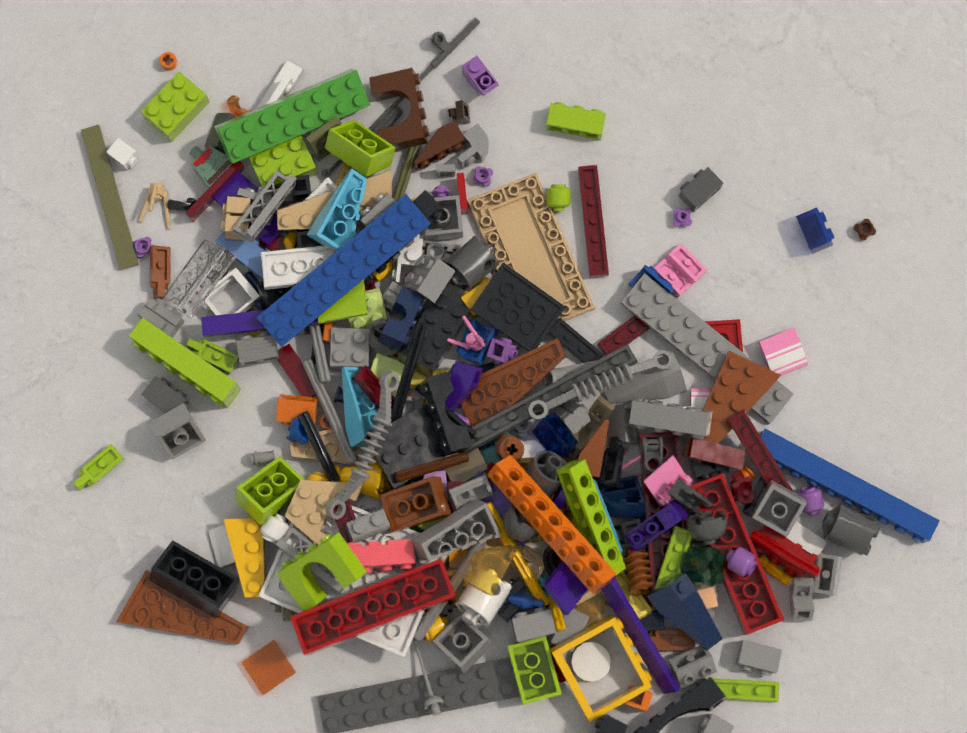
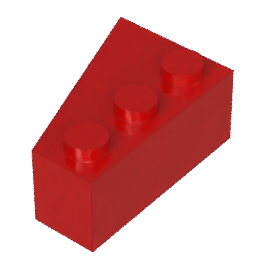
M765 524L759 530L760 533L812 563L818 557L814 553L812 555L808 554L802 549V545L793 543L786 536ZM752 541L757 553L767 555L770 562L777 567L779 565L785 569L784 572L792 578H799L806 574L805 571Z

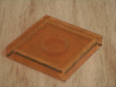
M275 640L241 662L262 695L267 694L297 673Z

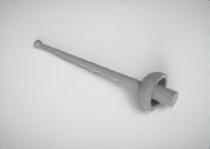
M413 638L429 697L424 702V707L426 710L431 709L433 716L441 713L439 706L443 705L444 701L440 696L433 695L416 639Z

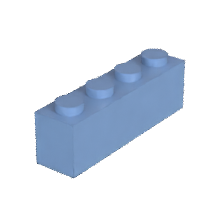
M222 232L215 241L217 246L263 281L261 252L270 250L260 248L258 246L259 242L256 240L251 243L243 240L225 239V232Z

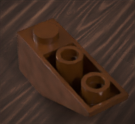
M455 120L437 129L415 160L414 166L416 170H423L429 167L431 162L435 160L441 161L447 157V154L453 151L454 153L464 148L465 138Z

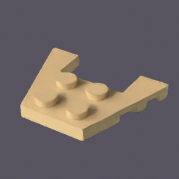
M300 480L285 517L319 545L321 543L320 540L327 535L321 532L327 519L326 505L328 501L335 498L347 483ZM363 485L359 486L348 499L356 502Z

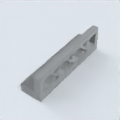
M276 171L235 225L233 231L253 243L296 186L297 178L291 174L286 177L279 171ZM277 178L284 181L279 189L274 187V182ZM273 193L269 203H264V195ZM262 208L263 211L259 216L253 218L252 211ZM251 222L247 232L240 229L242 224Z
M291 527L284 538L278 540L276 546L293 558L299 553L296 549L302 551L303 548H308L313 543ZM294 534L299 538L300 546L292 547L286 542ZM318 562L316 564L311 563L312 573L341 594L345 588L335 579L333 573L330 576L328 574L331 573L330 570H322Z

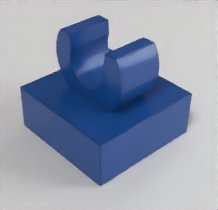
M293 419L291 426L288 428L290 434L286 439L292 443L297 441L301 445L307 444L308 436L300 419Z

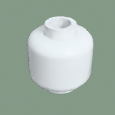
M277 513L275 517L269 516L260 529L263 534L262 538L274 544L280 538L283 539L289 529V524L286 523L287 518Z

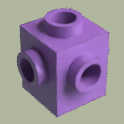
M502 337L501 340L492 338L487 357L494 359V363L502 365L517 357L518 346L512 344L513 340Z

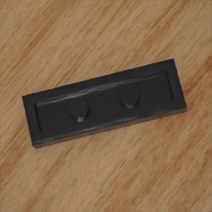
M561 318L556 321L548 332L554 339H559L561 345L582 363L599 360L604 355Z

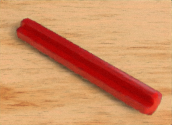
M754 530L750 535V539L811 576L816 578L820 574L821 568L759 531Z

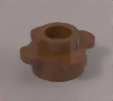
M864 219L860 224L854 225V231L859 234V239L865 241L868 236L876 234V229L869 219Z

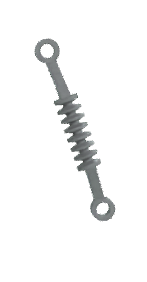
M661 350L654 355L653 360L633 366H628L627 363L622 364V371L618 366L615 367V374L609 369V376L604 372H601V379L594 375V382L587 378V385L583 381H579L580 388L575 383L571 384L572 390L546 403L540 400L533 401L528 408V414L533 420L539 421L546 417L549 410L574 399L582 402L581 395L589 399V392L596 396V389L600 393L604 392L603 386L608 391L611 390V383L615 388L618 387V380L624 385L625 378L631 382L633 381V375L654 368L661 371L667 370L672 364V355L668 351ZM659 356L667 358L668 362L666 365L658 363L657 359ZM541 406L543 414L535 415L532 410L533 407Z
M387 371L380 377V408L376 417H373L377 425H370L374 432L366 433L371 439H364L368 446H361L360 449L365 453L357 455L362 461L354 462L359 468L351 469L352 473L348 483L334 499L328 501L325 511L330 518L340 519L344 516L346 511L345 502L370 477L366 470L372 471L373 468L368 464L376 463L372 456H379L375 448L382 449L378 441H385L381 434H388V431L384 427H391L392 425L390 418L391 392L395 391L400 383V378L396 373ZM391 377V378H392V382H391V384L388 386V383H387V382H388V379ZM338 505L337 512L333 513L334 507Z

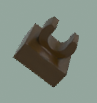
M463 100L455 101L456 108L448 109L449 117H452V120L460 121L462 124L470 123L469 105Z

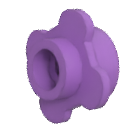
M476 167L473 183L489 186L491 184L490 177L493 175L492 169Z
M437 186L432 190L433 198L446 197L450 194L449 189L445 186Z
M674 209V225L677 227L690 226L692 224L690 219L691 209Z
M150 237L140 238L133 242V246L137 250L136 255L139 258L150 254V246H152Z

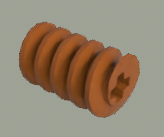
M503 434L496 439L495 451L503 459L511 455L518 461L524 454V445L513 435Z
M631 552L624 555L626 576L629 580L628 587H630L629 594L634 596L646 595L650 592L648 588L653 587L652 582H647L652 579V575L647 574L651 569L644 567L650 564L649 560H643L648 557L646 552Z

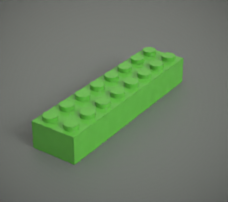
M350 69L214 127L228 161L235 163L321 127L335 116L342 118L368 107L370 103L357 70Z

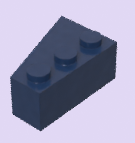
M637 475L620 478L619 487L601 488L597 482L610 517L646 519L645 501Z

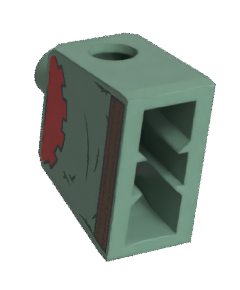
M195 146L189 153L195 159L191 164L193 169L208 188L232 164L228 161L226 155L211 146H208L204 151Z

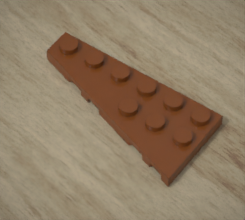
M559 339L552 340L482 373L478 387L461 404L470 426L473 427L518 403L566 357Z
M728 351L703 409L713 411L710 434L704 436L701 440L719 444L732 430L727 419L743 409L747 413L781 375ZM689 439V441H688V443H687V445H686V448H685V450H684V452H683V455H682V456H684V457H687V455H688V450H689V445H690V439ZM689 458L699 464L702 462L701 460Z
M145 570L116 621L118 623L240 644L249 628L223 612L220 613L217 619L149 581L150 572L148 570Z

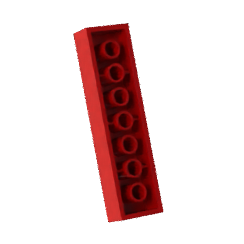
M722 473L691 485L692 488L712 503L710 508L700 504L698 507L700 511H711L713 515H717V511L725 512L727 528L721 538L716 539L714 544H708L707 546L744 636L783 621L784 618L724 474ZM738 547H742L755 555L757 565L751 575L742 577L728 569L726 557L730 550L735 551Z
M440 558L290 618L303 654L308 656L457 597L444 562Z

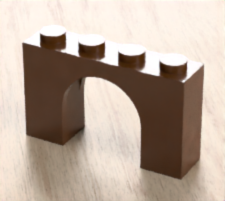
M413 68L369 77L371 93L376 101L393 97H404L411 103L410 114L406 120L395 126L377 129L378 136L396 147L395 151L427 144V137L430 134L428 126L424 122L427 116L425 108H422L421 104L424 98L422 91H419L418 85L421 84L419 73H415Z

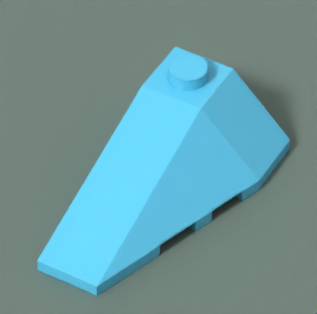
M350 169L316 217L307 236L335 251L351 240L357 234L355 230L357 221L360 218L359 209L363 201L367 178L354 169Z
M359 367L342 368L345 428L351 448L368 446L364 442V437L367 436V432H374L370 425H377L373 417H376L379 410L352 379L360 370Z

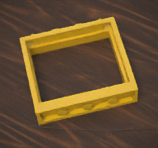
M613 615L604 618L550 649L589 722L652 688L649 682L652 680L647 670L643 671L640 665L643 662L637 652L634 653L631 649L633 643L628 635L625 636L621 630L624 628L619 618L615 619ZM612 626L642 683L592 710L562 654Z

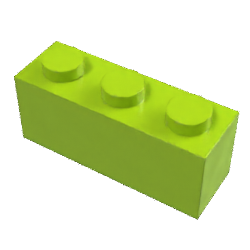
M561 102L551 103L546 130L601 140L606 113H602L598 109L586 110L581 106L570 107Z

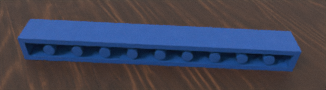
M767 429L761 432L760 437L780 470L784 468L790 471L789 474L791 476L807 480L808 485L824 489V493L831 497L837 496L841 498L844 504L860 508L859 511L861 513L877 517L876 520L878 522L894 526V530L901 534L907 533L911 535L912 539L922 544L931 540L940 520Z

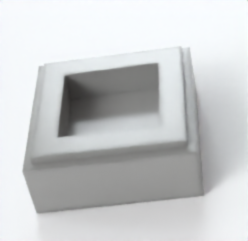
M436 164L437 176L454 177L455 164Z

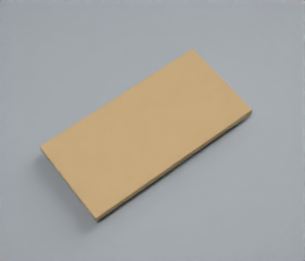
M536 173L467 200L484 244L488 243L494 249L492 254L499 261V265L495 268L496 272L504 262L563 304L565 309L558 319L561 318L567 321L595 310L553 210L546 204V194Z

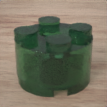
M688 547L689 550L682 554L680 560V572L686 573L694 586L713 587L716 584H721L723 581L722 574L725 555L715 547Z

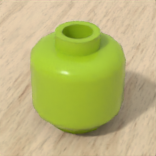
M551 184V187L546 190L547 206L553 207V211H564V207L570 206L571 190L566 187V184Z

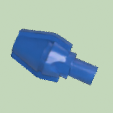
M527 593L511 594L509 596V602L522 609L544 607V600L535 599V597Z

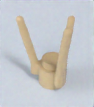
M150 183L138 220L139 223L143 220L148 204L149 212H151L154 202L161 201V198H163L166 226L168 230L171 228L169 209L167 207L168 192L164 191L165 185Z

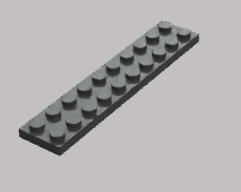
M510 658L475 664L465 673L459 668L427 674L433 695L440 696L444 701V704L439 706L440 712L519 697ZM423 675L317 696L324 733H341L433 714L431 709L426 710L424 707V702L429 697Z

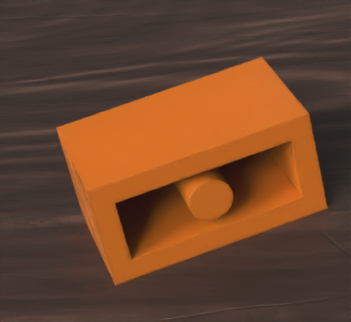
M280 394L277 399L276 421L284 425H291L293 419L299 418V414L308 411L315 424L317 421L318 397Z

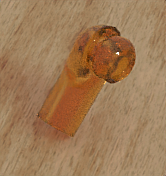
M232 95L228 98L227 105L233 115L240 116L250 112L240 107L238 96Z

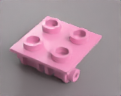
M671 456L647 477L644 483L659 506L662 505L664 507L674 500L667 493L679 478L690 486L693 480L690 476H686L675 457Z

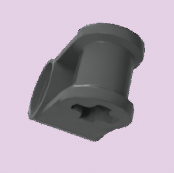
M642 437L643 468L648 475L657 470L651 469L648 466L649 461H655L658 464V468L663 464L662 437L658 439Z

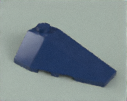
M677 573L647 595L659 614L666 617L673 625L685 632L705 650L708 651L723 639L697 589L686 573Z

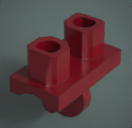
M739 470L730 475L732 480L730 483L732 496L735 502L739 501L743 505H748L754 500L752 480L750 476L744 477L742 471Z

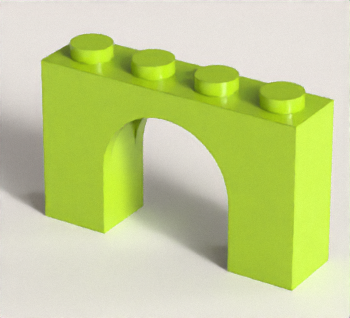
M339 532L333 536L327 534L320 540L321 543L319 545L315 542L306 549L308 552L305 553L302 550L293 557L295 560L288 559L280 565L282 569L276 573L303 612L315 607L327 596L312 574V562L321 563L329 568L343 588L353 584L367 572Z

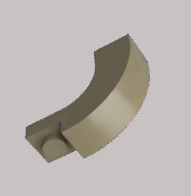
M600 395L589 409L590 413H588V416L591 418V421L585 426H581L582 428L577 433L571 432L557 450L569 460L574 461V458L581 453L605 419H608L615 406Z

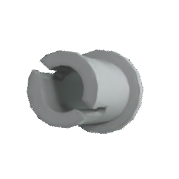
M274 450L258 453L254 451V453H251L252 465L258 466V464L270 463L275 460Z

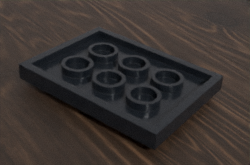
M503 262L470 310L529 352L538 348L565 309V306Z
M427 404L392 422L391 427L385 426L384 429L388 431V434H381L385 441H378L382 449L375 448L379 456H374L391 489L411 480L397 482L394 475L395 472L448 457L440 448V437L434 430V420L432 414L428 412ZM367 435L364 437V439L370 440L371 437Z

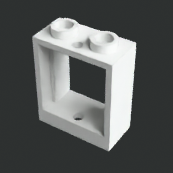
M235 268L200 297L203 300L201 304L207 312L211 310L215 315H221L210 300L235 280L251 298L250 301L235 313L251 310L255 306V302L257 300L260 301V296L239 270Z

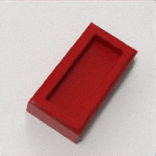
M457 173L461 214H467L465 177L463 173Z

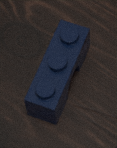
M404 287L401 288L391 311L399 314L402 320L396 321L388 318L378 342L397 351L400 350L402 345L406 346L410 335L407 333L409 329L413 330L417 322L414 319L415 314L419 315L423 308V304H421L422 295Z

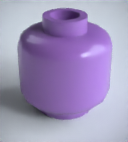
M815 486L802 487L800 492L797 493L806 499L807 504L802 512L808 513L809 516L818 514L819 510L824 507L822 492L820 489L815 488Z
M738 547L735 551L730 550L726 557L728 569L742 577L751 575L757 565L755 555L742 547Z

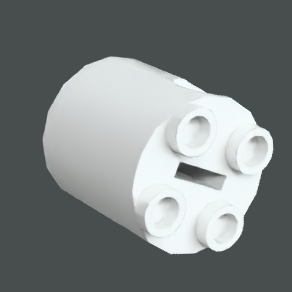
M487 569V571L477 570L456 601V606L463 613L462 619L471 625H475L476 622L486 626L489 625L512 588L506 581L498 579L497 573L491 569Z

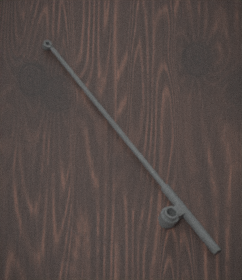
M474 18L450 44L446 41V37L442 32H435L431 35L430 43L434 47H438L442 52L420 75L421 81L433 69H436L480 24L477 18ZM399 97L369 130H372L404 97ZM339 159L329 170H322V175L328 176L342 160Z

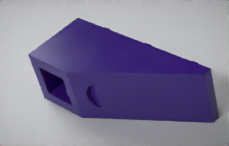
M455 361V364L452 365L450 380L454 391L448 395L445 401V405L454 412L478 387L483 368L462 361Z
M674 501L629 531L625 536L634 550L637 551L688 517V514L679 502Z

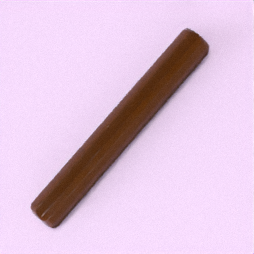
M462 452L395 472V479L397 482H402L468 462L469 457L467 452Z

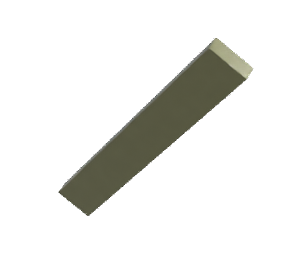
M99 125L82 129L81 133L119 267L121 270L137 266L139 261L133 246V240L109 156L106 153L107 149Z

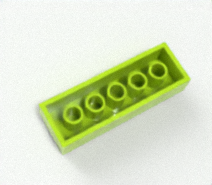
M143 317L130 333L129 337L133 340L131 344L142 353L147 351V355L156 363L160 364L163 362L162 365L172 374L179 373L178 376L181 380L190 386L193 383V387L202 395L207 396L209 394V398L218 406L222 407L225 405L228 408L241 391L240 386L234 380Z

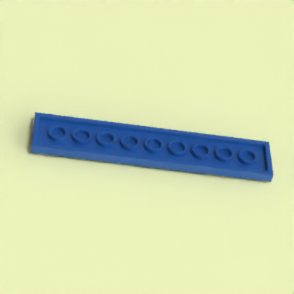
M405 194L256 318L281 347L284 346L431 223L409 196Z

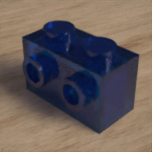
M816 207L796 216L812 254L833 245L832 239H834L831 228L826 229L824 223L827 222L823 211L819 212Z
M556 413L542 418L532 431L546 451L554 452L561 458L567 457L579 443Z

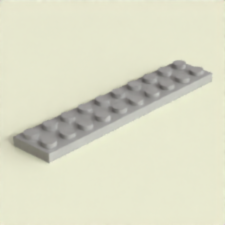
M645 273L620 303L714 380L728 351L754 362ZM776 381L751 410L770 424L794 394L779 381Z

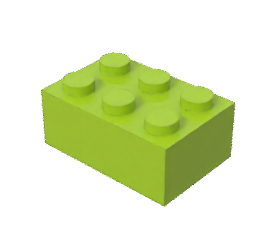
M179 71L141 110L144 119L172 142L210 101L202 90Z
M356 120L329 129L325 149L331 152L332 155L338 157L365 177L390 167L396 147Z
M302 135L249 157L263 188L276 171H279L286 177L290 174L294 177L306 175L312 177L318 174ZM277 178L274 182L275 189H279L284 181Z
M279 456L236 487L234 500L262 526L269 516H275L276 513L278 514L290 505L300 480L305 479Z
M546 636L507 646L522 705L562 694Z

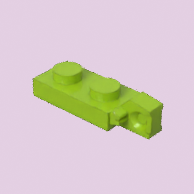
M189 338L186 344L187 347L195 350L194 353L200 358L230 374L239 360L237 354L206 339H200L197 342Z
M110 444L81 468L79 472L81 477L74 482V485L79 490L83 489L86 485L91 487L120 464L124 458Z

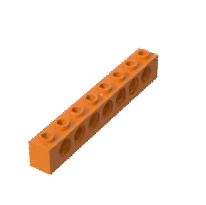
M509 455L496 463L487 474L489 478L594 595L607 585L616 575V572L518 462Z

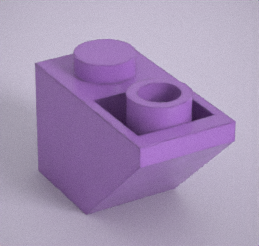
M478 56L462 65L464 77L483 96L499 86Z

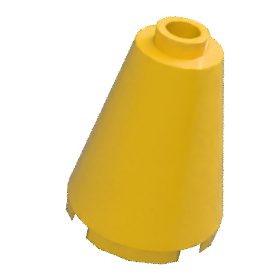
M378 463L368 464L373 470H366L370 477L363 482L360 493L381 501L380 495L384 494L390 485ZM344 467L338 474L340 477L339 482L348 483L352 473L351 469H358L359 467Z

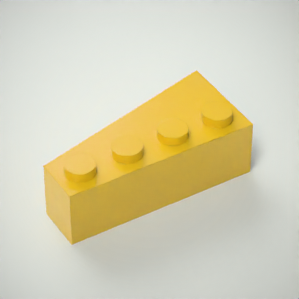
M253 518L224 519L244 596L247 599L261 598L259 594L267 578L266 539L262 538L263 534L260 531L262 526Z

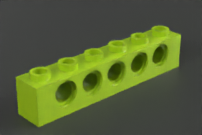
M585 459L571 461L556 470L579 532L602 555L603 559L617 575L626 569L589 467Z

